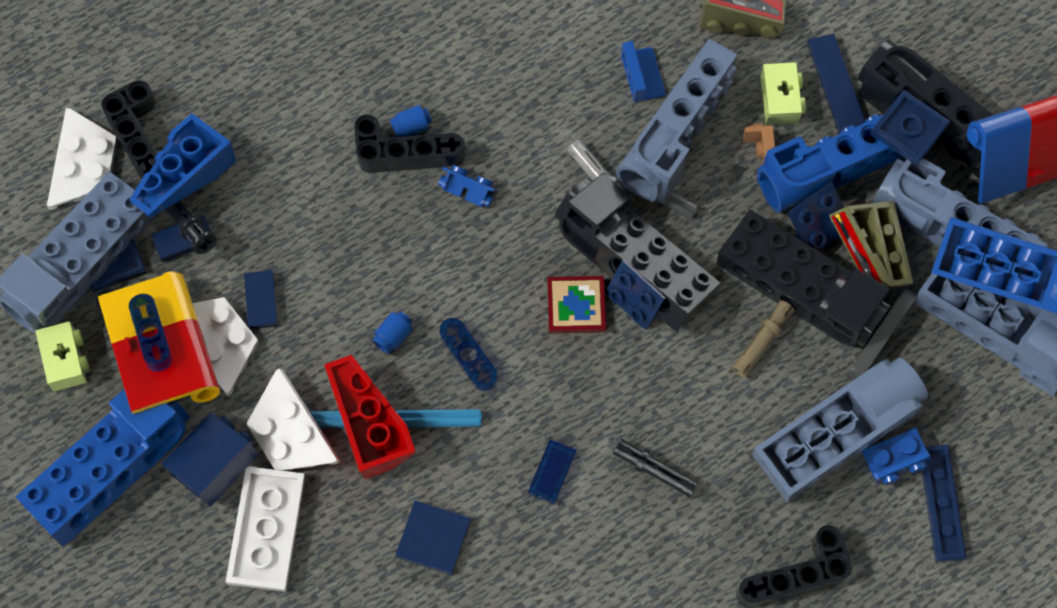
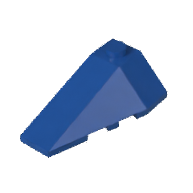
M193 113L170 132L167 137L168 142L163 151L158 152L150 172L145 173L130 198V202L150 218L216 180L236 162L231 142Z

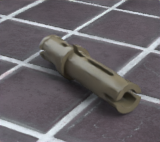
M782 300L779 301L768 319H763L758 333L731 367L733 371H736V374L742 378H747L775 337L778 338L781 335V329L795 312L794 308H790V304Z

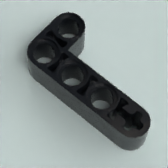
M137 80L106 95L102 100L101 107L109 125L140 180H142L145 173L148 172L147 169L155 164L157 154L137 118L153 110L156 101L149 84L145 81ZM146 95L144 99L136 100L138 96ZM121 107L120 111L111 113L114 108ZM128 129H134L131 134H123ZM147 151L145 155L136 157L138 152Z
M365 114L358 117L355 121L357 160L361 170L366 173L452 167L453 165H460L465 159L464 139L456 133L381 138L379 121L375 116ZM369 128L374 130L370 134L362 133L364 129ZM437 148H441V153L438 154ZM450 148H455L456 151L450 152ZM423 149L431 151L428 155L419 154ZM397 151L404 153L401 157L391 156L392 153ZM366 154L376 155L370 160L363 158Z
M825 525L817 531L812 540V548L816 559L743 579L736 591L738 603L745 608H755L843 583L852 571V563L840 530L835 526ZM827 535L831 537L834 546L825 547L820 541V536ZM833 563L840 565L843 569V575L836 576L832 574L829 565ZM801 572H811L815 577V582L811 584L805 583L801 578ZM782 579L787 589L785 591L776 590L772 585V580ZM764 584L765 590L758 591L754 598L750 594L745 595L748 586H750L752 591L761 589Z

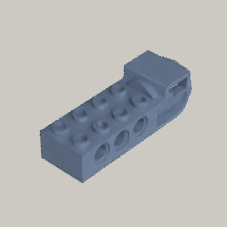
M711 39L707 40L617 168L616 177L628 191L652 202L656 200L661 204L665 203L683 176L689 148L692 143L691 137L694 134H700L705 126L706 121L704 119L707 114H714L720 103L719 97L721 94L726 96L734 81H732V78L738 69L735 66L738 54Z
M897 159L872 203L894 201L899 224L939 247L950 217L1045 247L1048 245L1039 236L1019 229L1014 222L994 215L986 206L977 205L966 199L961 192L952 191L941 185L940 182L945 174V170L925 159H922L917 166L907 159L905 162Z
M109 171L28 257L22 253L0 276V292L2 294L0 296V306L14 320L32 333H36L35 330H39L42 326L46 328L56 325L91 288V283L93 281L96 282L109 268L108 265L117 259L119 253H123L130 245L131 239L134 238V241L155 219L156 215L150 218L130 202V198L135 190Z
M936 274L929 276L918 293L915 305L1019 368L1020 372L1018 375L1051 396L1055 395L1057 392V313Z
M899 357L891 363L886 359L756 446L752 456L788 503L885 435L888 436L920 414L923 408L922 403L928 399L927 389L916 371L904 359Z

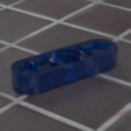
M148 294L135 295L129 302V311L145 363L152 371H163L170 366L172 355L155 301ZM142 305L146 306L149 316L144 319L140 311V306ZM148 327H156L158 329L157 334L153 337L147 338L142 335L143 331ZM158 346L161 359L155 360L152 347Z
M457 318L444 320L439 329L440 338L477 390L490 391L497 384V371L466 326ZM450 326L452 329L459 328L457 334L461 343L458 346L453 335L446 336L448 334L447 328ZM465 348H472L476 351L477 356L473 361L467 362L460 357L461 351ZM480 361L484 362L480 364V369L483 373H491L489 376L490 382L488 383L484 380L478 381L479 372L475 367Z

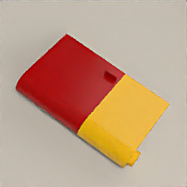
M174 271L166 272L162 276L98 296L132 414L189 395L194 402L203 403L213 400L220 394L219 384L185 278L182 274Z

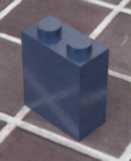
M211 412L161 463L172 477L209 507L221 497L259 456L252 447L255 442L244 431L238 434L234 431L236 427L226 417L222 416L219 419Z

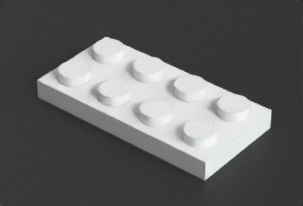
M256 467L246 468L226 584L286 592L306 477L304 473Z

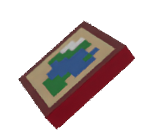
M604 276L547 277L549 334L606 332Z

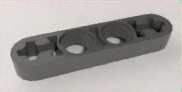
M905 288L846 375L847 377L854 380L868 371L916 300L917 295Z

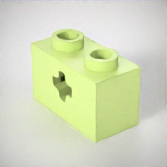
M764 64L760 78L766 125L798 124L801 114H805L806 103L805 98L800 97L803 78L802 73H797V64Z
M70 321L35 330L47 383L53 392L87 383L86 373L90 372V367L86 355L81 356L79 347L84 346L80 330H75ZM68 352L66 353V359L61 360L63 358V353Z

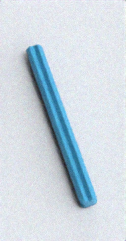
M479 409L395 410L407 427L481 426L482 412ZM339 411L310 412L319 428H345Z

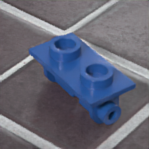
M453 165L451 169L447 167L442 168V170L448 172L447 176L442 175L438 182L443 191L461 197L464 188H466L468 192L465 200L482 208L491 205L493 197L489 196L490 192H498V189L492 187V181L478 176L476 180L466 176L467 170Z

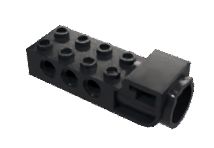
M891 40L885 41L866 61L859 73L858 80L862 82L859 95L884 115L901 92L905 90L948 119L950 123L935 143L942 144L948 149L949 154L954 159L964 162L970 167V171L980 178L982 151L968 141L967 131L971 122L993 116V114L915 51L905 46H897Z
M602 173L592 182L585 178L566 194L555 212L554 217L559 221L560 231L564 238L611 278L615 275L623 259L666 297L656 316L674 331H680L710 302L720 282L631 210L629 202L632 197L605 174Z
M749 209L718 252L717 265L776 303H779L781 300L791 305L790 308H794L795 312L793 314L847 346H853L857 343L862 347H866L892 306L885 302L890 291L888 287L857 268L850 272Z

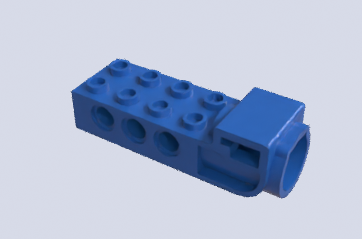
M875 114L869 117L864 124L857 127L855 125L848 126L833 138L826 136L820 139L813 147L807 146L802 137L799 136L768 150L763 165L757 170V181L769 206L775 212L780 213L786 209L796 207L829 181H832L835 189L886 167L896 162L897 159H903V156L870 134L883 115Z
M950 217L931 272L932 274L1057 313V250Z
M123 389L109 402L112 408L111 412L23 489L16 498L62 547L66 546L182 439L186 430L185 423L191 418L177 400L132 414L125 389Z

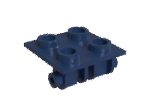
M829 181L789 211L788 215L798 233L797 238L818 252H821L840 237L829 215L845 207L832 181Z
M624 259L605 291L615 304H618L630 315L634 322L638 323L645 330L648 329L653 319L656 320L658 318L656 313L666 298Z

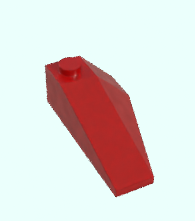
M352 355L324 364L359 472L364 479L393 470L416 453L406 423Z

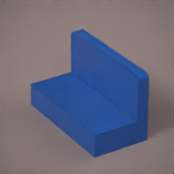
M633 41L622 43L621 58L633 101L639 102L665 96V89L653 48L647 47L635 50Z

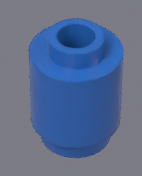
M420 105L396 113L394 118L389 119L396 137L416 136L430 130L428 124L433 123L427 108L421 109Z
M401 311L397 314L391 312L374 332L375 336L372 342L381 351L389 355L392 351H396L413 331L411 327L412 320Z

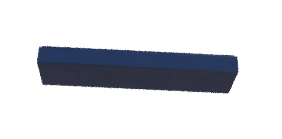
M834 33L808 39L807 46L838 134L848 126L855 125L857 127L864 124L865 119Z
M949 444L925 446L931 456V461L926 463L928 467L921 471L935 563L966 560Z

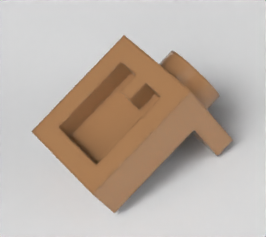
M753 124L745 127L743 143L756 142V157L761 158L762 165L767 151L775 148L773 125Z

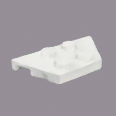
M70 108L65 110L47 202L49 210L57 209L58 205L73 200L74 202L81 201L109 171L112 173L118 143L117 137Z
M224 297L193 303L218 384L225 394L229 396L234 390L233 387L238 377L246 368L249 357L253 355L259 343L258 339Z
M282 369L276 370L246 423L273 468L280 471H293L299 468L306 469L318 465L339 463L340 459Z

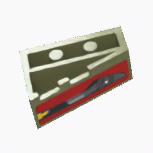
M702 0L700 29H707L711 33L729 31L737 35L761 34L765 38L781 36L784 27L786 0Z
M894 201L847 206L829 215L857 269L888 287L890 291L913 284Z

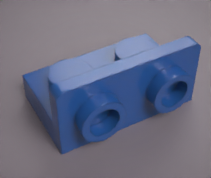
M916 428L862 451L876 484L883 482L884 485L896 482L900 479V474L909 470L911 474L917 473L927 468L926 463L931 461V456L926 450Z

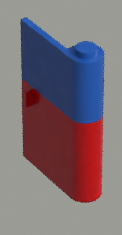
M1057 95L970 123L967 131L968 141L982 151L978 202L982 204L1057 178Z

